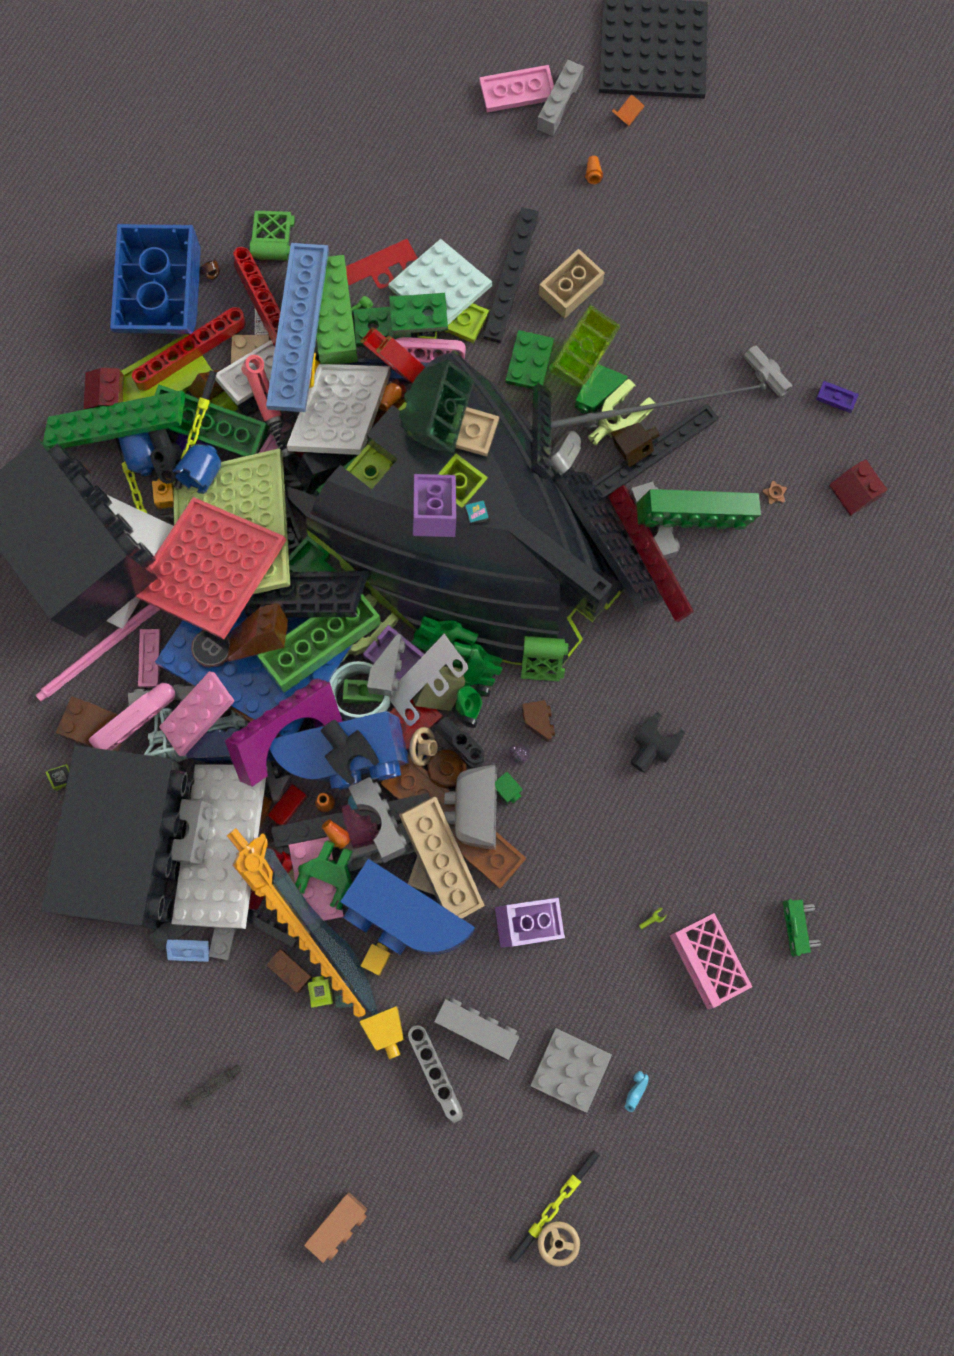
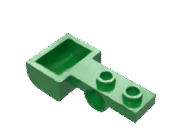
M309 536L289 556V572L336 570L326 563L330 558V553Z

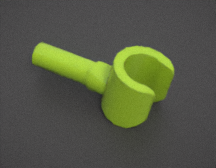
M658 908L650 919L639 925L640 928L643 929L655 921L662 922L667 915L659 917L657 913L663 908Z

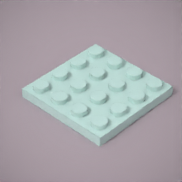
M440 239L388 285L389 289L398 296L445 293L447 321L449 324L492 286V281ZM427 309L423 312V314L425 316H431L433 314V311Z

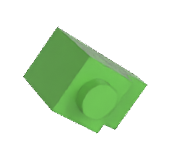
M344 679L343 703L382 702L383 695L369 693L367 689L368 681Z

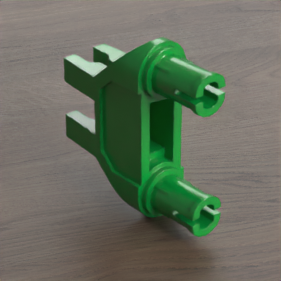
M424 616L420 623V628H417L411 644L427 652L443 634H445L451 644L456 639L473 644L478 634L463 628L461 623L456 621L438 622ZM455 659L452 663L453 667L458 668L461 661Z
M454 641L452 645L461 656L465 657L464 661L468 665V670L463 674L465 679L464 686L475 684L493 686L495 679L492 678L493 675H500L502 672V667H499L502 663V658L487 654L481 645L474 643L466 645ZM462 662L460 666H458V669H461V671L463 669Z
M327 840L324 842L317 858L298 867L299 875L292 889L294 891L299 890V893L305 894L310 878L315 877L336 886V892L330 906L333 908L336 906V909L342 910L343 904L340 901L352 885L347 865L353 851L345 848L338 862L333 861L329 857L335 843Z

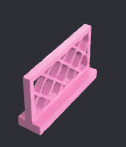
M714 913L670 935L707 1010L721 1005V1003L752 987ZM709 920L715 926L713 934L703 930L705 922ZM694 930L699 932L696 942L689 940L686 934L687 931ZM702 934L712 937L709 947L700 944ZM715 939L723 942V952L713 949ZM699 947L708 950L706 961L698 958L697 951ZM712 952L722 955L719 966L709 962ZM725 957L732 959L734 963L732 971L723 968ZM708 966L718 969L715 979L708 977L706 973ZM721 970L731 974L729 984L719 981ZM734 976L741 977L745 986L741 988L732 986ZM718 984L727 987L726 995L719 999L716 993Z

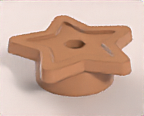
M772 481L770 488L763 490V493L769 498V504L775 501L784 503L785 498L783 494L787 487H782L776 484L775 481Z

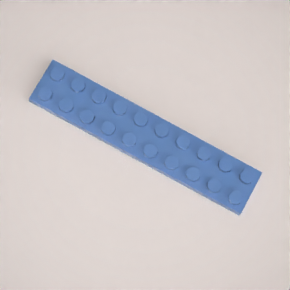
M291 243L266 403L267 410L306 412L329 252L328 245Z

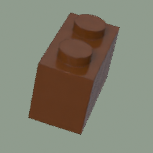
M281 949L267 964L296 993H300L313 978Z

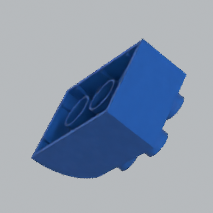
M117 224L110 325L113 333L192 334L194 332L197 320L201 247L193 225Z
M384 711L338 723L348 737L356 730H359L372 746L379 759V763L374 766L364 756L355 757L350 764L351 775L355 779L352 785L362 781L361 775L369 773L371 779H378V781L401 776L400 766L410 764L399 717ZM323 727L277 737L272 741L269 749L273 757L288 772L306 779L330 782L331 789L339 788V790H345L352 786L332 768L325 758V755L334 748L320 731Z
M370 859L366 861L340 901L348 908L343 916L344 919L365 933L374 924L383 930L378 941L399 955L402 954L406 946L422 954H444L464 944L475 930L474 926Z

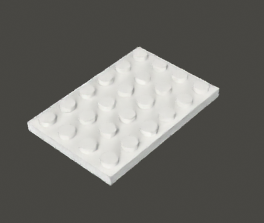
M319 364L314 375V387L309 388L306 412L299 413L287 444L288 450L359 455L365 448L367 434L372 428L391 374L390 366Z

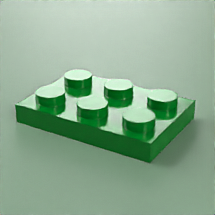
M518 330L506 377V384L533 389V386L539 382L543 386L554 338Z

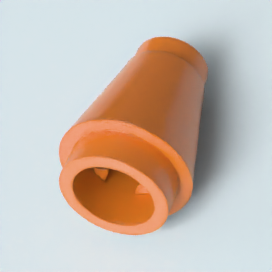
M590 156L588 158L585 178L590 184H598L603 178V172L597 156Z
M394 383L386 385L379 405L380 410L388 411L401 398L402 390L398 385Z
M321 793L316 797L315 805L319 811L328 812L333 809L335 799L330 793ZM323 797L327 798L325 803L320 802Z
M331 819L322 825V829L329 840L335 843L334 847L342 849L350 842L349 832L332 822Z

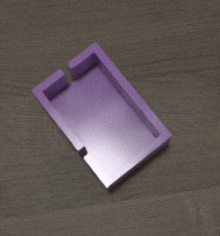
M388 625L377 637L378 644L373 641L363 653L364 659L374 665L399 633ZM403 636L402 640L405 642L404 653L400 654L399 660H402L401 671L397 672L396 675L398 682L424 655Z

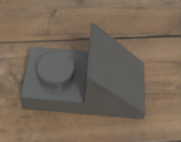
M267 761V781L272 799L277 803L282 798L293 777L292 775L277 778V776H280L277 765Z

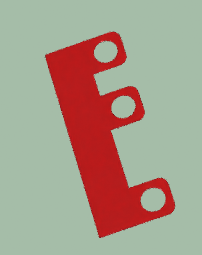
M408 239L346 266L348 286L368 276H372L377 287L380 289L389 286L388 284L394 277L388 267L400 263L404 271L408 261L418 259ZM380 274H387L389 282L386 284L379 283L378 276Z

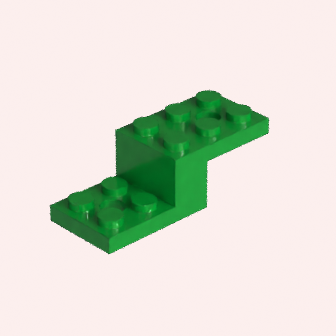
M445 293L389 296L390 307L354 309L357 347L365 346L360 341L370 330L368 327L372 323L379 326L376 330L384 337L390 336L393 339L401 337L411 338V333L448 330ZM430 309L433 311V314L425 316L423 312Z

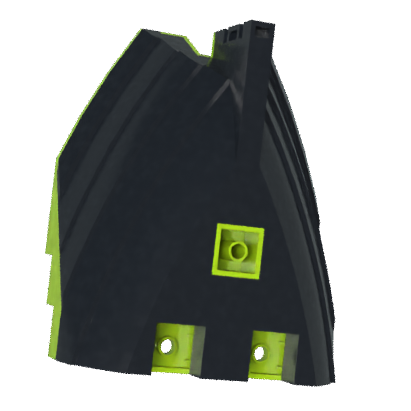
M453 350L451 353H446L433 359L418 375L419 386L399 409L392 405L368 432V445L347 469L340 465L327 479L310 515L307 517L306 530L308 536L336 557L340 562L341 568L345 571H369L371 577L367 578L365 586L371 590L372 596L415 631L417 628H420V623L424 616L438 622L456 621L461 623L463 628L478 634L474 644L481 645L487 654L502 658V662L522 665L525 636L565 639V643H568V655L563 657V666L583 640L571 616L577 610L593 622L603 608L607 610L615 599L620 596L624 591V587L553 479V476L556 474L551 468V476L544 480L531 468L533 436L530 423L523 415L516 411L495 384L485 378ZM460 405L499 416V422L487 457L448 445V439ZM423 409L428 414L425 417H419L416 414L417 411ZM570 467L566 472H575V470ZM374 468L377 472L374 476H367L365 474L366 470ZM414 474L456 476L455 537L413 536ZM484 501L489 518L470 522L466 505ZM459 639L454 640L457 643L471 645ZM527 657L532 662L537 660L536 658ZM549 659L548 661L553 663L558 659ZM541 663V664H539V665H537V666H539L540 668H543V667H545L546 665H544L543 663Z

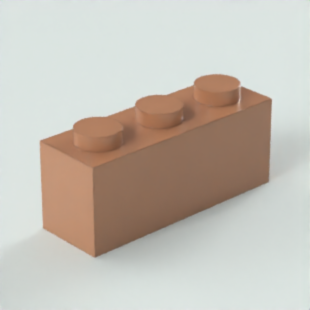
M348 1192L304 1246L322 1263L326 1259L331 1261L339 1251L336 1248L342 1241L345 1244L353 1234L350 1230L356 1224L359 1227L367 1216L364 1213L367 1208Z

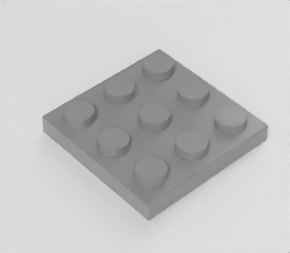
M555 1028L530 1086L587 1113L612 1054Z

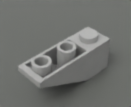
M401 634L395 636L371 667L367 685L369 693L392 697L393 691H397L398 679H396L397 672L401 671L402 660L399 659L400 654L404 653L405 642L402 640Z

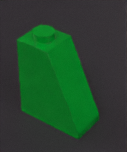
M593 362L576 399L574 408L583 414L594 413L627 380L628 376Z

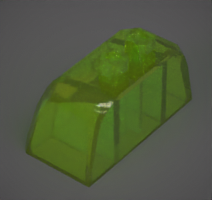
M589 305L549 366L550 372L569 385H585L620 329V325L592 305Z

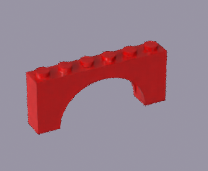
M372 327L360 342L387 366H390L394 372L413 384L419 383L418 375L424 370L425 366L392 337L388 336L386 338Z

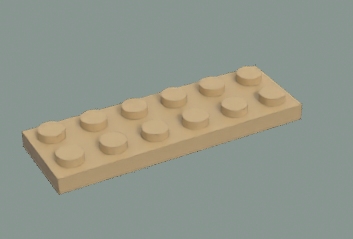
M431 797L399 814L438 903L461 919L485 906L437 798Z

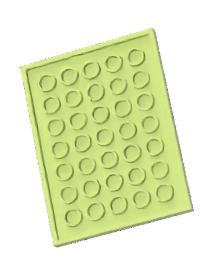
M280 448L221 462L220 471L204 494L197 493L198 489L193 486L190 489L183 484L181 489L173 487L174 525L191 499L195 497L283 535L287 541L253 594L290 586L283 452Z

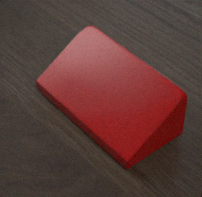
M292 784L267 816L280 826L286 825L308 796Z

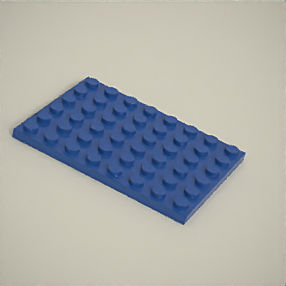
M245 607L227 634L229 639H231L232 630L248 618L245 614ZM287 618L286 635L310 618ZM184 620L168 641L155 663L193 686H196L209 671L214 672L234 699L231 707L256 720L264 712L277 706L280 701L289 698L295 691L307 686L310 681L318 678L329 682L351 646L285 693L282 692L260 663L257 655L227 661L219 667L206 668L200 665L194 659L191 647L195 636L203 629ZM306 717L290 722L279 731L278 735L286 736L297 733Z

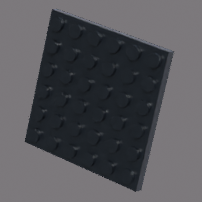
M603 0L599 93L705 99L708 2L686 0Z

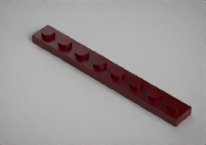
M622 485L608 497L676 622H680L693 613L694 610L651 531L645 524H638L637 506L627 487Z

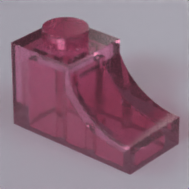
M350 805L342 806L343 819L353 849L375 844L374 839L379 834L377 823H372L370 815L362 816L357 814Z

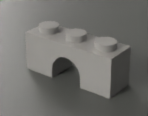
M182 799L179 811L180 820L188 822L189 833L184 839H174L171 851L172 860L180 863L202 865L206 840L209 835L210 819L213 814L212 804L204 801Z

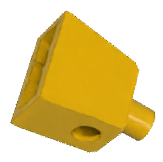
M397 1006L360 1021L376 1051L385 1048L389 1059L401 1055L396 1043L404 1040Z

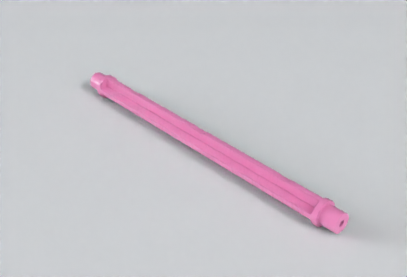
M148 604L129 619L123 629L118 628L64 670L58 677L42 687L41 691L36 694L37 698L40 701H43L46 697L49 698L64 686L65 683L69 682L160 609Z

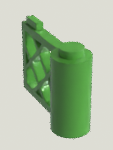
M255 211L252 241L250 242V253L253 259L288 261L291 247L289 246L290 227H294L295 216H292L291 212ZM259 217H265L269 220L262 225L259 222ZM279 218H287V221L282 225L276 222ZM271 224H274L277 227L274 231L270 232L266 229ZM262 231L267 234L264 238H257V234ZM282 232L285 235V239H277L275 235Z
M525 636L521 679L560 681V678L564 679L565 668H562V661L564 655H568V643H565V639ZM527 657L536 658L537 660L532 662ZM549 659H558L553 663L548 661ZM543 663V664L546 665V666L543 667V668H540V667L537 666V665ZM531 668L535 670V672H526ZM552 670L556 674H548L547 672Z

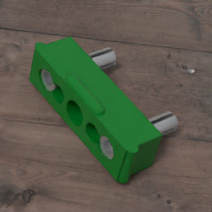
M792 899L783 901L791 955L796 957L804 953H811L810 947H819L821 943L810 945V943L820 942L819 939L809 940L805 912L814 911L815 908H804L815 906L814 904L803 905V900L792 901Z

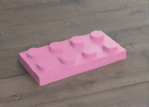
M549 65L479 77L487 112L546 102L554 87Z
M209 671L159 727L177 754L185 756L234 703V699L217 675Z
M328 837L289 845L295 882L299 875L298 867L317 858L324 842L330 841ZM332 852L329 857V859L333 860ZM313 877L309 880L305 894H301L297 890L303 925L344 916L343 909L338 910L336 906L334 908L330 906L336 892V886Z

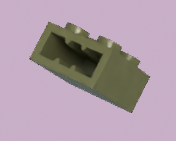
M443 666L439 672L448 683L449 689L439 697L429 684L426 683L413 697L415 706L451 711L457 700L458 690L465 684L464 676L462 675L458 678L449 667ZM453 667L455 671L461 672V669ZM437 678L434 680V687L438 691L444 689V684L441 679Z

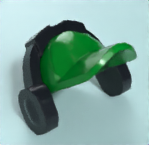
M477 685L475 688L463 686L458 690L457 700L452 708V712L461 720L463 725L471 728L476 727L478 723L476 718L482 706L481 696L489 697L490 689Z

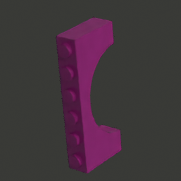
M318 678L310 681L307 686L295 691L292 696L280 701L277 706L267 710L261 717L249 722L246 727L234 732L231 737L225 740L240 782L253 787L268 776L266 760L270 745L279 731L290 722L308 717L315 725V728L323 727L332 720H336L338 723L343 722L330 682Z

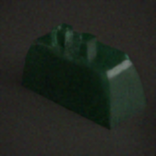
M448 359L430 366L418 374L412 384L411 391L405 393L406 408L400 410L399 418L403 421L405 433L428 448L444 452H454L474 383L473 378Z

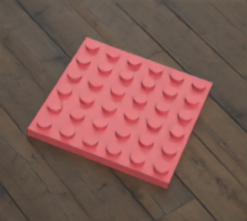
M193 497L155 554L156 561L150 565V568L158 578L136 595V598L225 639L287 539L283 535Z

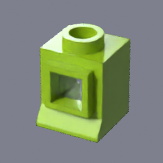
M324 976L312 978V982L308 983L311 1008L333 1004L330 980H324Z

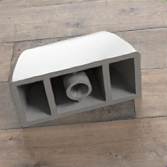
M495 765L463 771L457 777L456 791L445 793V805H455V812H444V816L448 824L455 825L456 837L463 844L496 850L497 789L495 781L497 780V769Z

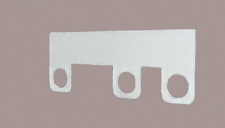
M445 634L398 682L397 691L394 690L393 696H389V700L409 726H412L419 719V714L410 703V700L426 683L429 684L439 697L449 689L448 683L439 672L445 664L458 678L468 670L467 663ZM455 659L460 660L463 664L461 672H457L453 668L452 663ZM437 678L441 679L444 684L442 691H438L434 687V680ZM407 708L414 712L415 717L413 720L406 718L405 710Z

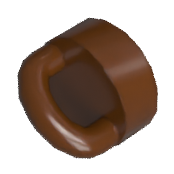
M216 260L208 261L200 266L202 274L207 279L212 280L219 275V265ZM215 270L213 275H209L208 272Z

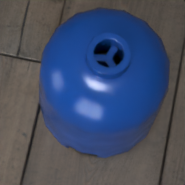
M148 432L118 438L127 468L131 472L141 474L142 476L153 474L152 471L155 468L150 456L155 449Z
M193 445L173 469V473H177L176 479L189 489L191 486L197 488V493H206L221 469V459L216 453V449L210 445Z

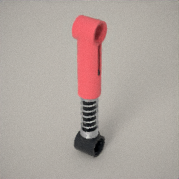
M250 355L242 363V373L248 379L264 422H267V425L270 426L269 430L272 431L273 440H276L275 445H278L277 449L280 448L283 452L284 475L296 474L301 458L294 451H289L287 444L283 446L279 441L282 427L280 417L282 414L280 410H267L266 407L270 383L264 370V361L258 355ZM249 363L255 364L256 370H252L249 367ZM288 461L294 463L295 469L289 468Z

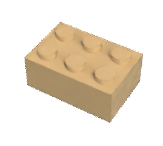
M578 249L540 283L539 296L565 319L603 284L605 272Z

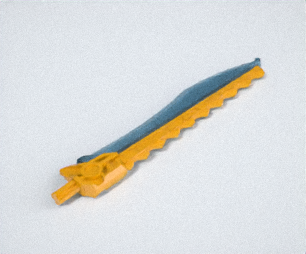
M237 828L229 832L226 836L239 851L236 853L237 856L232 866L255 891L257 896L266 897L267 909L271 911L277 910V921L281 924H288V935L293 938L295 936L299 937V948L304 951H310V962L321 964V975L326 978L331 976L332 989L336 991L342 990L343 1002L346 1004L353 1003V1014L360 1017L366 1013L349 987L354 990L368 1011L376 1015L378 1011L370 984L350 945L327 925L308 904L276 857L273 849L267 848L268 841L265 835L261 834L258 838L248 843ZM272 875L273 882L276 884L278 889L281 891V893L290 903L292 908L304 922L306 927L318 941L320 946L323 948V950L335 964L337 969L343 975V977L345 978L344 981L333 968V966L330 964L328 959L316 945V943L305 930V928L302 926V924L299 922V920L288 907V905L285 903V901L277 892V890L274 888V886L272 885Z

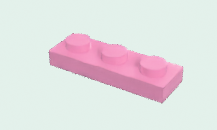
M140 629L139 688H154L159 685L160 666L155 661L160 655V629Z

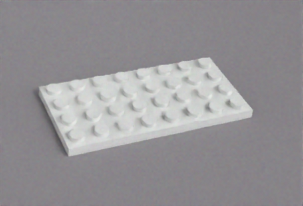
M195 765L193 776L195 781L192 785L191 800L212 804L213 814L210 819L209 835L206 840L202 865L180 864L172 924L246 929L251 888L232 866L237 856L236 853L239 851L226 835L237 828L248 843L258 838L266 778L251 787L239 781L234 765ZM188 822L186 823L185 837L189 833Z

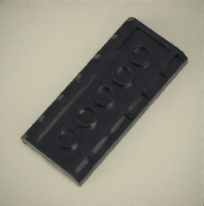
M369 571L290 572V586L253 594L245 606V614L249 617L260 607L279 603L287 618L357 617L356 609L366 580L371 575Z

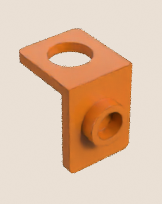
M630 95L618 112L614 109L612 112L630 126L644 108V105L633 95Z

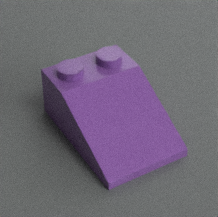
M414 474L413 536L455 537L456 476Z
M559 898L495 907L501 948L565 938Z

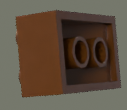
M279 603L260 607L232 630L227 656L228 661L285 647L288 619Z
M71 696L56 733L63 738L94 748L88 741L90 737L118 716V714ZM122 743L115 747L113 751H119Z

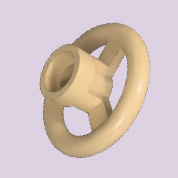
M421 727L413 734L409 751L415 765L425 766L428 764L431 756L436 754L438 745L433 732L427 727ZM426 733L429 740H423L421 734ZM416 742H417V744H418V755H417V756H416V751H415Z
M553 1222L545 1226L538 1238V1250L541 1257L550 1265H568L579 1253L580 1239L576 1230L571 1225L565 1222ZM557 1228L568 1231L574 1243L567 1242L565 1236L558 1233ZM551 1231V1249L546 1253L544 1248V1240L546 1235ZM556 1240L562 1241L560 1247L555 1246ZM564 1249L572 1250L571 1254L565 1259L557 1260L552 1258L556 1252L563 1251Z

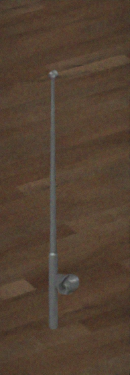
M761 382L759 385L620 410L614 409L598 413H588L582 416L551 421V429L583 423L584 428L587 431L598 428V420L756 388L764 390L767 385L765 382Z

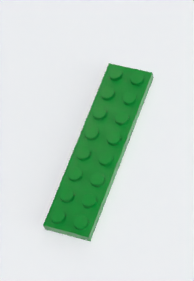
M180 390L115 403L111 406H100L50 416L47 419L43 443L50 449L57 443L63 448L181 426L185 393Z

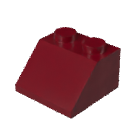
M98 368L85 373L84 410L100 406H111L115 403L123 402L124 374L120 368Z
M866 459L847 470L829 485L850 516L881 498L888 490Z

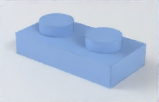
M167 940L168 960L209 961L208 941Z

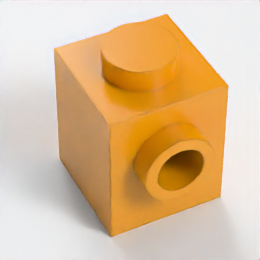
M160 479L152 481L154 504L157 509L174 507L173 482L166 484Z

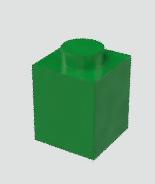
M508 772L495 781L497 794L506 804L510 802L514 804L522 797L520 793L523 789Z

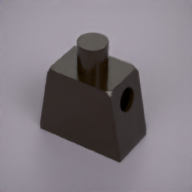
M641 423L611 432L614 446L629 467L654 451L652 440L660 437L656 427L645 430Z

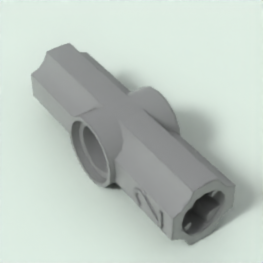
M757 346L751 347L744 354V359L755 370L759 381L767 383L778 397L784 396L792 388V384L780 372L777 362L773 359L769 360Z

